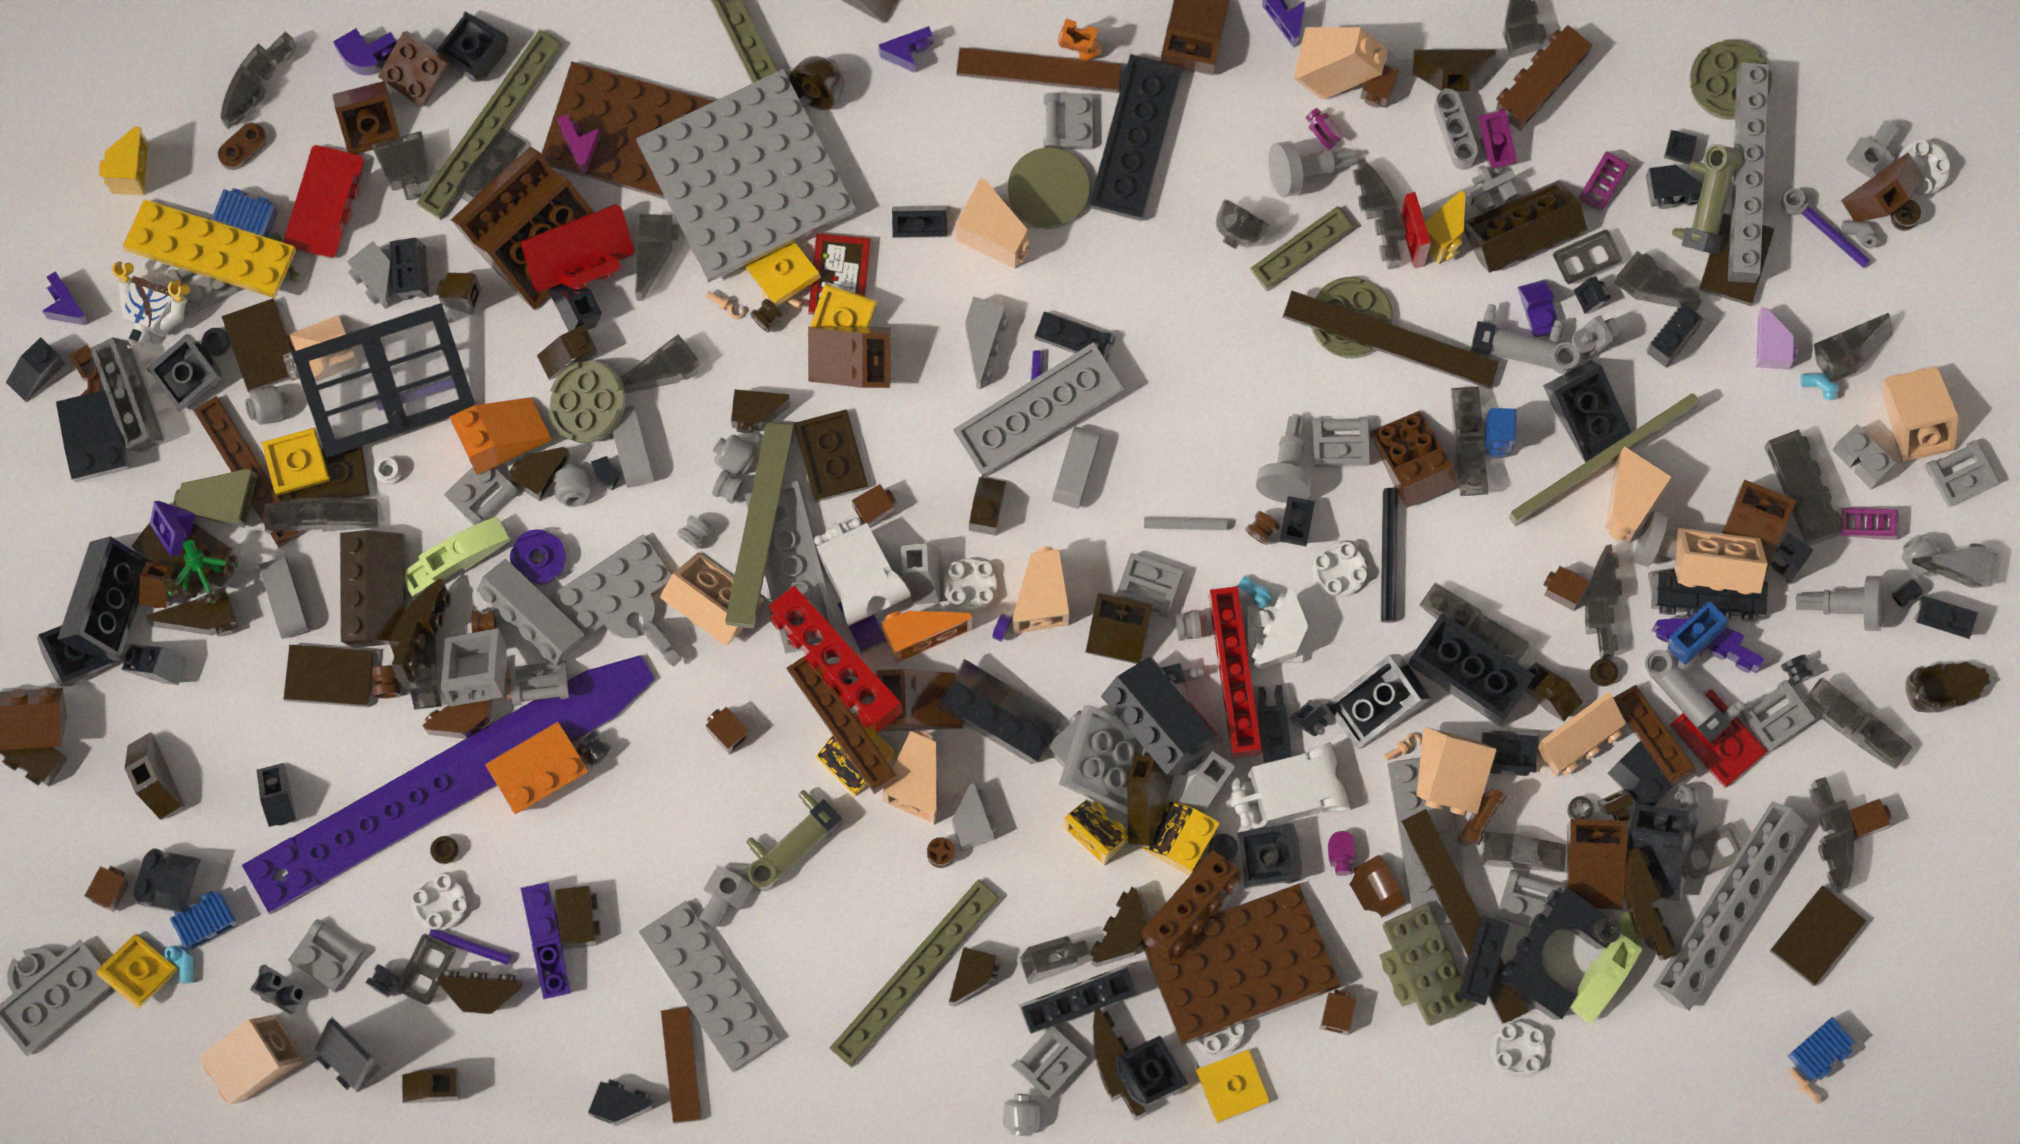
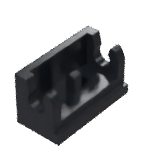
M416 237L390 241L394 295H399L405 300H410L411 295H417L422 299L429 298L425 244Z
M1788 532L1776 550L1780 558L1787 562V565L1782 567L1777 562L1772 561L1771 567L1774 571L1785 577L1787 583L1791 584L1814 549Z
M1927 596L1920 597L1919 610L1914 618L1916 623L1970 639L1978 612Z

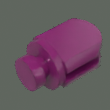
M1315 108L1305 117L1308 122H1311L1308 129L1315 134L1326 148L1332 149L1336 142H1340L1344 138L1343 133L1331 120L1327 112L1321 114V111Z
M1347 831L1335 832L1331 835L1328 842L1329 862L1332 867H1335V875H1350L1352 873L1351 866L1355 865V839Z

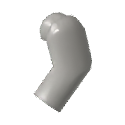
M1842 221L1841 234L1855 235L1859 242L1868 249L1874 248L1877 245L1878 236L1868 223Z

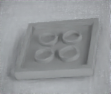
M1084 705L1059 785L1120 813L1128 814L1127 778L1135 754L1149 756V753L1120 719L1090 705Z

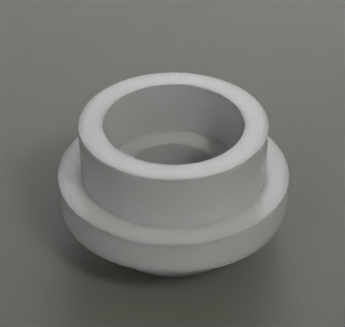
M1793 188L1782 196L1781 205L1786 213L1799 215L1808 208L1809 199L1804 191ZM1799 201L1800 204L1791 205V202Z
M1681 785L1679 791L1675 794L1677 807L1681 808L1682 811L1691 812L1692 809H1697L1699 803L1697 790L1688 785Z

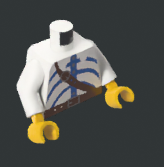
M119 261L113 264L112 272L116 277L120 278L118 284L122 319L134 326L128 339L143 346L149 332L163 337L183 320L185 305L188 301L184 296L189 294L190 287L187 284L180 286V280L170 282L167 288L136 276L130 278L129 275L134 271L133 264L130 262L125 263L123 270L122 262Z

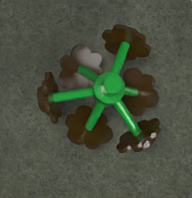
M190 538L183 543L181 555L176 557L177 561L184 563L185 567L178 577L173 579L161 578L164 590L175 598L197 597L198 592L202 590V585L194 582L193 578H191V573L197 571L207 594L195 599V601L204 600L205 604L210 602L214 604L217 599L221 598L219 592L226 590V587L223 586L233 576V573H236L238 570L239 557L234 553V548L230 547L226 559L205 557L204 555L208 551L206 544L198 543L196 538ZM205 566L210 568L209 574L211 577L209 579V582L212 585L215 584L217 587L223 588H220L212 592V589L203 571V568Z

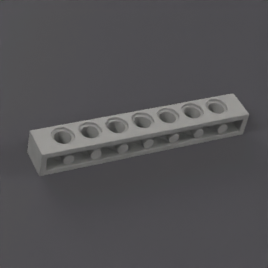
M1741 62L1737 71L1734 148L1741 153L1742 164L1732 177L1728 281L1755 283L1760 275L1769 64Z
M1774 801L1771 802L1674 953L1675 956L1671 957L1653 987L1669 1003L1687 1011L1691 1010L1806 831L1808 824L1792 808Z

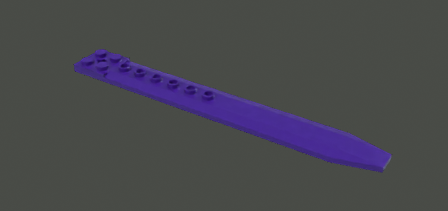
M641 655L586 670L568 680L569 698L560 699V697L529 702L292 838L284 840L242 864V867L269 914H272L497 786L485 766L489 761L556 722L560 724L572 743L613 720L655 678ZM277 869L281 871L287 870L288 874L284 876L286 881L282 883L279 880L273 881Z

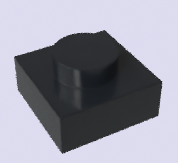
M1671 130L1664 158L1689 165L1692 161L1698 136Z

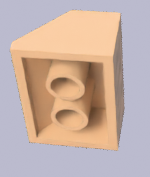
M1678 528L1675 561L1678 583H1682L1687 587L1706 586L1717 591L1729 589L1737 590L1742 594L1761 593L1767 569V560L1760 538Z
M700 552L696 553L672 574L660 596L671 608L682 613L693 624L698 625L711 634L715 640L722 642L726 646L744 629L743 627L728 626L725 623L734 580L733 576ZM762 597L759 599L758 609L765 601Z
M1610 692L1604 694L1541 740L1537 753L1555 777L1561 773L1565 776L1569 775L1579 767L1577 762L1583 757H1586L1587 760L1591 759L1601 751L1599 748L1601 744L1606 741L1611 744L1623 735L1621 730L1626 723Z

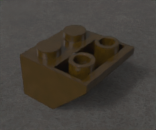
M1098 593L1085 653L1138 664L1142 657L1152 604Z

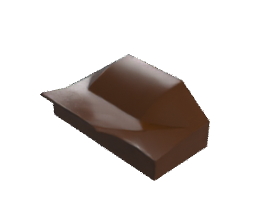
M1380 855L1354 868L1355 875L1349 885L1364 911L1376 912L1383 918L1406 905L1400 887Z

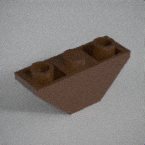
M1906 153L1840 201L1853 221L1860 222L1888 216L1910 200L1923 174L1911 155Z
M493 699L451 707L448 704L440 712L438 709L431 712L425 718L426 722L422 726L428 735L466 739L490 722Z

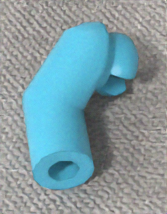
M1801 374V387H1819L1824 391L1823 397L1826 400H1835L1838 397V383L1826 374Z
M1244 576L1238 584V588L1254 598L1253 601L1257 607L1265 608L1271 603V592L1247 576Z
M179 945L167 947L164 953L165 958L180 968L179 983H194L193 956Z

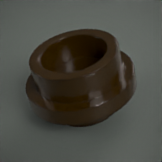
M1599 659L1592 664L1590 678L1596 685L1601 687L1610 686L1617 679L1618 669L1611 660Z
M449 836L436 838L430 847L432 858L440 864L453 862L459 852L456 841Z

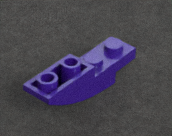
M1670 618L1657 620L1651 631L1656 633L1655 636L1658 639L1668 643L1670 635H1673L1674 631H1678V627L1681 628L1682 624H1686V620L1690 619ZM1727 627L1698 653L1701 657L1705 649L1708 648L1713 656L1722 660L1727 658L1735 662V666L1746 673L1751 671L1756 673L1764 660V657L1740 645L1745 635Z
M549 882L521 887L543 999L571 994Z

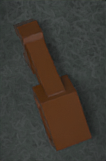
M86 344L69 355L82 380L88 381L87 390L82 395L101 391V371L103 370L101 363ZM93 361L96 369L91 373V376H88L81 367Z

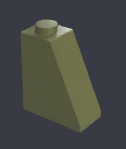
M244 469L181 483L180 489H177L174 495V505H176L175 507L192 512L195 517L245 528L259 474Z

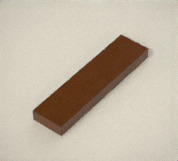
M1637 685L1613 697L1621 715L1672 786L1696 773L1693 763Z
M689 1007L661 1010L673 1124L702 1121Z

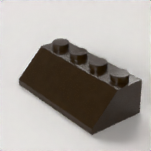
M1559 180L1464 222V233L1478 261L1489 273L1501 270L1508 264L1526 259L1537 251L1551 248L1555 243L1567 238H1573L1580 232L1587 230L1579 200Z
M371 530L340 533L341 642L352 648L390 645L391 635L405 612V535L403 533Z

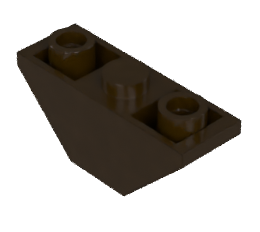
M1414 50L1412 72L1413 75L1440 91L1452 89L1456 92H1469L1494 75L1496 50Z
M149 732L127 745L124 769L136 795L160 820L184 808V803L153 733Z
M1131 887L1128 893L1122 892L1116 904L1120 908L1115 918L1110 915L1103 928V931L1106 932L1103 941L1097 940L1089 954L1093 957L1091 965L1099 967L1135 956L1141 941H1143L1141 931L1147 925L1136 888Z
M442 970V975L435 974L434 979L462 1012L480 1014L494 1013L516 994L523 984L522 981L516 980V975L499 974V978H487L488 973L471 972L470 976H459V971Z

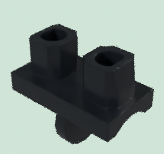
M260 965L258 977L250 991L259 995L264 1002H270L288 1014L295 1013L298 1004L302 1003L306 993L305 988L267 965Z

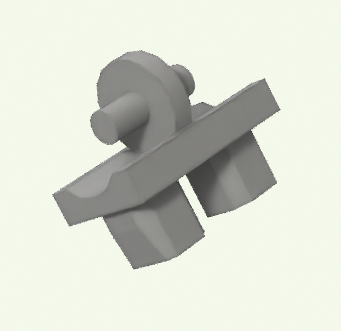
M1484 165L1478 167L1479 176L1472 179V183L1477 187L1468 191L1469 196L1466 199L1470 205L1475 204L1478 210L1484 214L1495 208L1496 204L1491 195L1499 192L1504 203L1517 198L1518 191L1514 183L1516 179L1514 171L1510 170L1498 176L1499 171L1497 168L1488 171Z
M1602 315L1594 317L1582 329L1576 331L1572 336L1571 342L1575 350L1584 353V357L1587 360L1595 356L1610 343L1613 337L1620 333V329L1614 318L1604 321Z

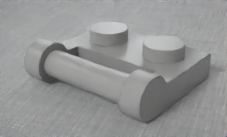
M1045 93L1043 95V103L1046 105V138H1044V148H1057L1061 150L1093 149L1092 94ZM1057 105H1065V138L1057 137Z
M173 268L167 271L171 282L182 280L194 274L180 268L177 270ZM202 276L187 284L190 287V292L184 296L188 300L185 309L188 315L191 316L239 291L234 285Z
M1359 417V420H1321V418H1312L1314 467L1369 466L1368 417ZM1359 430L1360 435L1322 437V431Z
M1975 440L1967 443L1965 448L1936 462L1932 460L1925 463L1929 476L1933 478L1948 508L1999 482L1982 449ZM1969 457L1974 458L1975 463L1946 477L1941 472Z
M472 467L444 493V496L474 526L483 522L509 496L513 497L518 490L495 467L476 475ZM499 484L502 489L474 513L471 509Z
M1131 553L1115 597L1152 604V611L1160 613L1159 616L1167 618L1183 570ZM1129 583L1165 595L1164 602L1127 591Z
M562 660L556 666L552 662L510 668L513 706L522 705V702L554 697H560V699L569 698L565 660Z
M1786 680L1779 683L1777 689L1751 707L1746 706L1740 711L1743 720L1751 727L1768 752L1815 720ZM1782 698L1788 699L1790 703L1761 723L1757 719V715Z
M1510 869L1496 918L1532 929L1530 926L1532 920L1538 913L1543 912L1547 904L1545 901L1514 893L1515 885L1548 895L1553 889L1562 888L1565 885L1556 883V885L1520 875L1518 874L1519 871Z
M316 919L288 961L335 993L361 958L364 950L358 946L353 947L324 927V922ZM319 936L348 957L342 963L313 942Z
M1054 1026L1045 1028V1034L1020 1060L1017 1059L1011 1065L1048 1100L1087 1060V1057ZM1053 1041L1057 1042L1060 1046L1034 1073L1028 1069Z

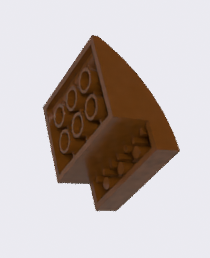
M530 146L460 210L451 221L496 273L535 310L550 294L547 289L538 291L534 288L521 247L522 241L591 214L594 211L569 179L554 171L542 154Z

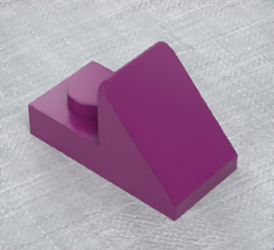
M1502 108L1477 115L1482 135L1479 141L1490 169L1516 163L1517 158L1506 110Z
M565 114L557 118L559 128L583 174L588 171L600 140L599 129H596L581 136L582 133L576 120L571 122L568 115Z

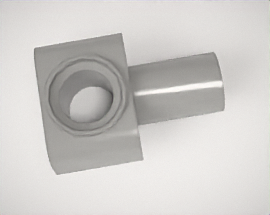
M1883 121L1872 140L1863 137L1859 138L1846 158L1847 163L1867 177L1873 178L1895 160V157L1888 149L1899 134L1900 128L1891 121ZM1865 155H1874L1877 159V162H1868L1865 158Z
M717 865L703 889L712 897L699 920L709 927L716 929L728 907L740 910L754 886L730 870ZM727 881L734 882L736 884L735 891L731 894L723 893L721 891L723 883Z

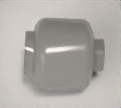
M268 386L251 391L249 399L245 400V406L250 420H255L259 425L279 421L284 417V409L288 408V400L284 392L280 393L275 386Z
M734 434L730 435L726 440L721 437L712 450L716 453L714 458L715 464L733 476L739 473L744 474L755 458L752 454L753 447Z
M567 464L562 466L553 475L555 497L557 501L565 506H580L590 496L589 477L585 469L574 464Z
M1917 535L1902 547L1904 550L1902 560L1914 575L1923 576L1926 574L1928 577H1931L1941 569L1940 562L1944 554L1932 538Z
M1014 1094V1099L1007 1100L1004 1103L1003 1125L1006 1129L1010 1130L1011 1135L1031 1136L1033 1131L1040 1127L1041 1105L1039 1102L1031 1100V1094Z

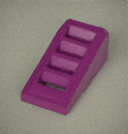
M1606 151L1578 199L1602 212L1630 164ZM1607 162L1620 170L1619 173L1616 174L1604 167V164ZM1600 171L1614 179L1613 183L1598 176ZM1594 181L1608 187L1607 193L1593 185ZM1591 190L1602 196L1603 200L1600 202L1587 195L1588 191Z
M1841 508V536L1898 540L1899 512L1897 509ZM1850 515L1855 516V530L1850 529ZM1862 516L1867 517L1866 530H1861ZM1873 517H1878V530H1873ZM1885 518H1890L1889 530H1884Z

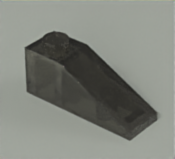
M502 129L474 160L456 186L459 197L467 202L474 199L514 162L518 153L526 145V142Z
M639 215L635 286L637 301H643L673 249V241H678L679 225L674 224L673 215Z
M677 334L621 377L625 393L674 384L682 379L689 380L698 372L697 368L700 366L699 359L680 335Z
M1972 543L1969 547L1915 557L1912 559V564L1970 588L1987 587L1992 584L1997 554L1987 551L1984 545Z
M1485 831L1483 835L1480 865L1565 872L1566 844L1507 833Z

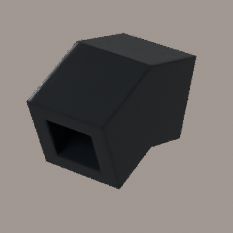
M607 456L591 461L597 481L613 490L622 477L621 472L611 467Z

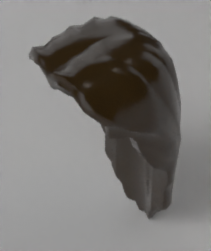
M1968 662L1958 664L1939 663L1932 666L1915 668L1906 678L1905 691L1909 703L1915 711L1939 713L1964 706L1970 701L1979 699L1981 693L1984 692V687L1989 685L1991 681L1989 680L1990 675L1986 672L1985 668H1978Z

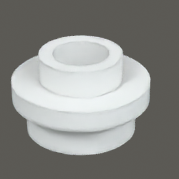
M383 457L376 462L374 474L379 482L393 484L401 477L402 467L397 459ZM391 467L393 468V473L385 475L383 474L384 469Z

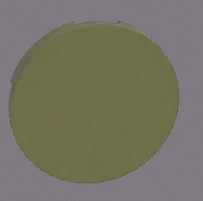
M1733 39L1723 40L1704 48L1697 55L1689 77L1692 95L1699 106L1717 118L1735 120L1737 71L1741 62L1767 64L1761 55L1762 53L1746 42ZM1770 69L1768 71V95L1772 85Z
M1040 148L1027 153L1014 165L1008 180V196L1012 208L1025 221L1039 228L1053 229L1071 223L1086 207L1089 198L1090 183L1086 169L1075 156L1057 148Z
M1359 277L1336 279L1325 285L1316 296V299L1392 325V307L1386 294L1372 283ZM1311 328L1318 343L1336 356L1361 358L1376 351Z
M576 362L568 366L559 374L550 390L552 394L549 417L553 426L562 436L578 443H593L608 436L619 424L625 410L626 393L621 378L611 367L600 362Z

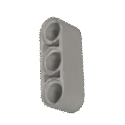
M1444 89L1437 95L1434 113L1453 165L1458 169L1467 170L1475 163L1478 147L1459 94L1452 89ZM1448 100L1453 103L1454 107L1446 109L1441 106L1440 102ZM1457 125L1461 127L1463 132L1455 134L1450 131L1449 127ZM1467 150L1470 152L1471 157L1467 159L1461 158L1458 155V151Z
M626 407L619 424L612 432L626 485L629 488L652 482L654 479L635 407Z
M1074 426L1054 490L1053 502L1079 509L1100 441V433Z
M286 556L258 564L281 638L285 639L309 631Z

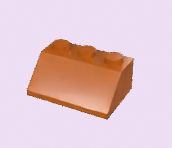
M558 722L485 764L515 815L588 772Z

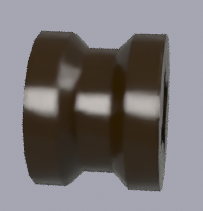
M1910 199L1891 213L1892 225L1900 231L1913 229L1920 219L1921 208L1918 203Z
M767 298L761 302V307L758 310L750 312V316L755 323L767 333L773 329V325L776 322H781L784 319L781 311Z

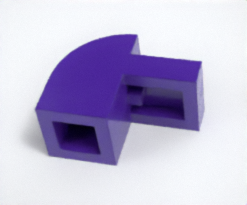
M357 28L334 40L333 43L342 61L351 71L368 76L380 73L381 69L378 61H386L397 41L393 34L389 32L367 45Z

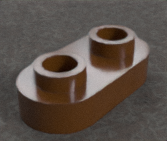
M257 123L245 124L224 142L218 150V158L222 166L229 170H237L256 155L267 142V136L263 127ZM251 132L256 133L254 139H248L247 135ZM231 150L236 151L235 156H233V157H228V156H227V153H228L229 151H231Z

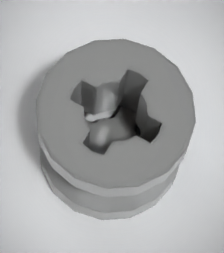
M723 470L714 485L712 495L715 497L722 496L726 498L728 503L733 504L741 491L744 479L740 477L733 478L729 472Z
M692 515L687 518L686 526L677 531V535L683 541L697 550L702 546L701 541L704 537H709L712 533L703 522Z
M1192 611L1190 615L1175 614L1179 641H1184L1187 637L1201 638L1198 611Z

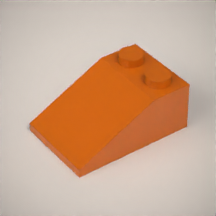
M531 397L474 405L449 417L476 475L552 441Z
M895 611L885 617L886 621L882 622L883 634L896 663H900L973 630L971 613L906 611L901 613L900 611Z

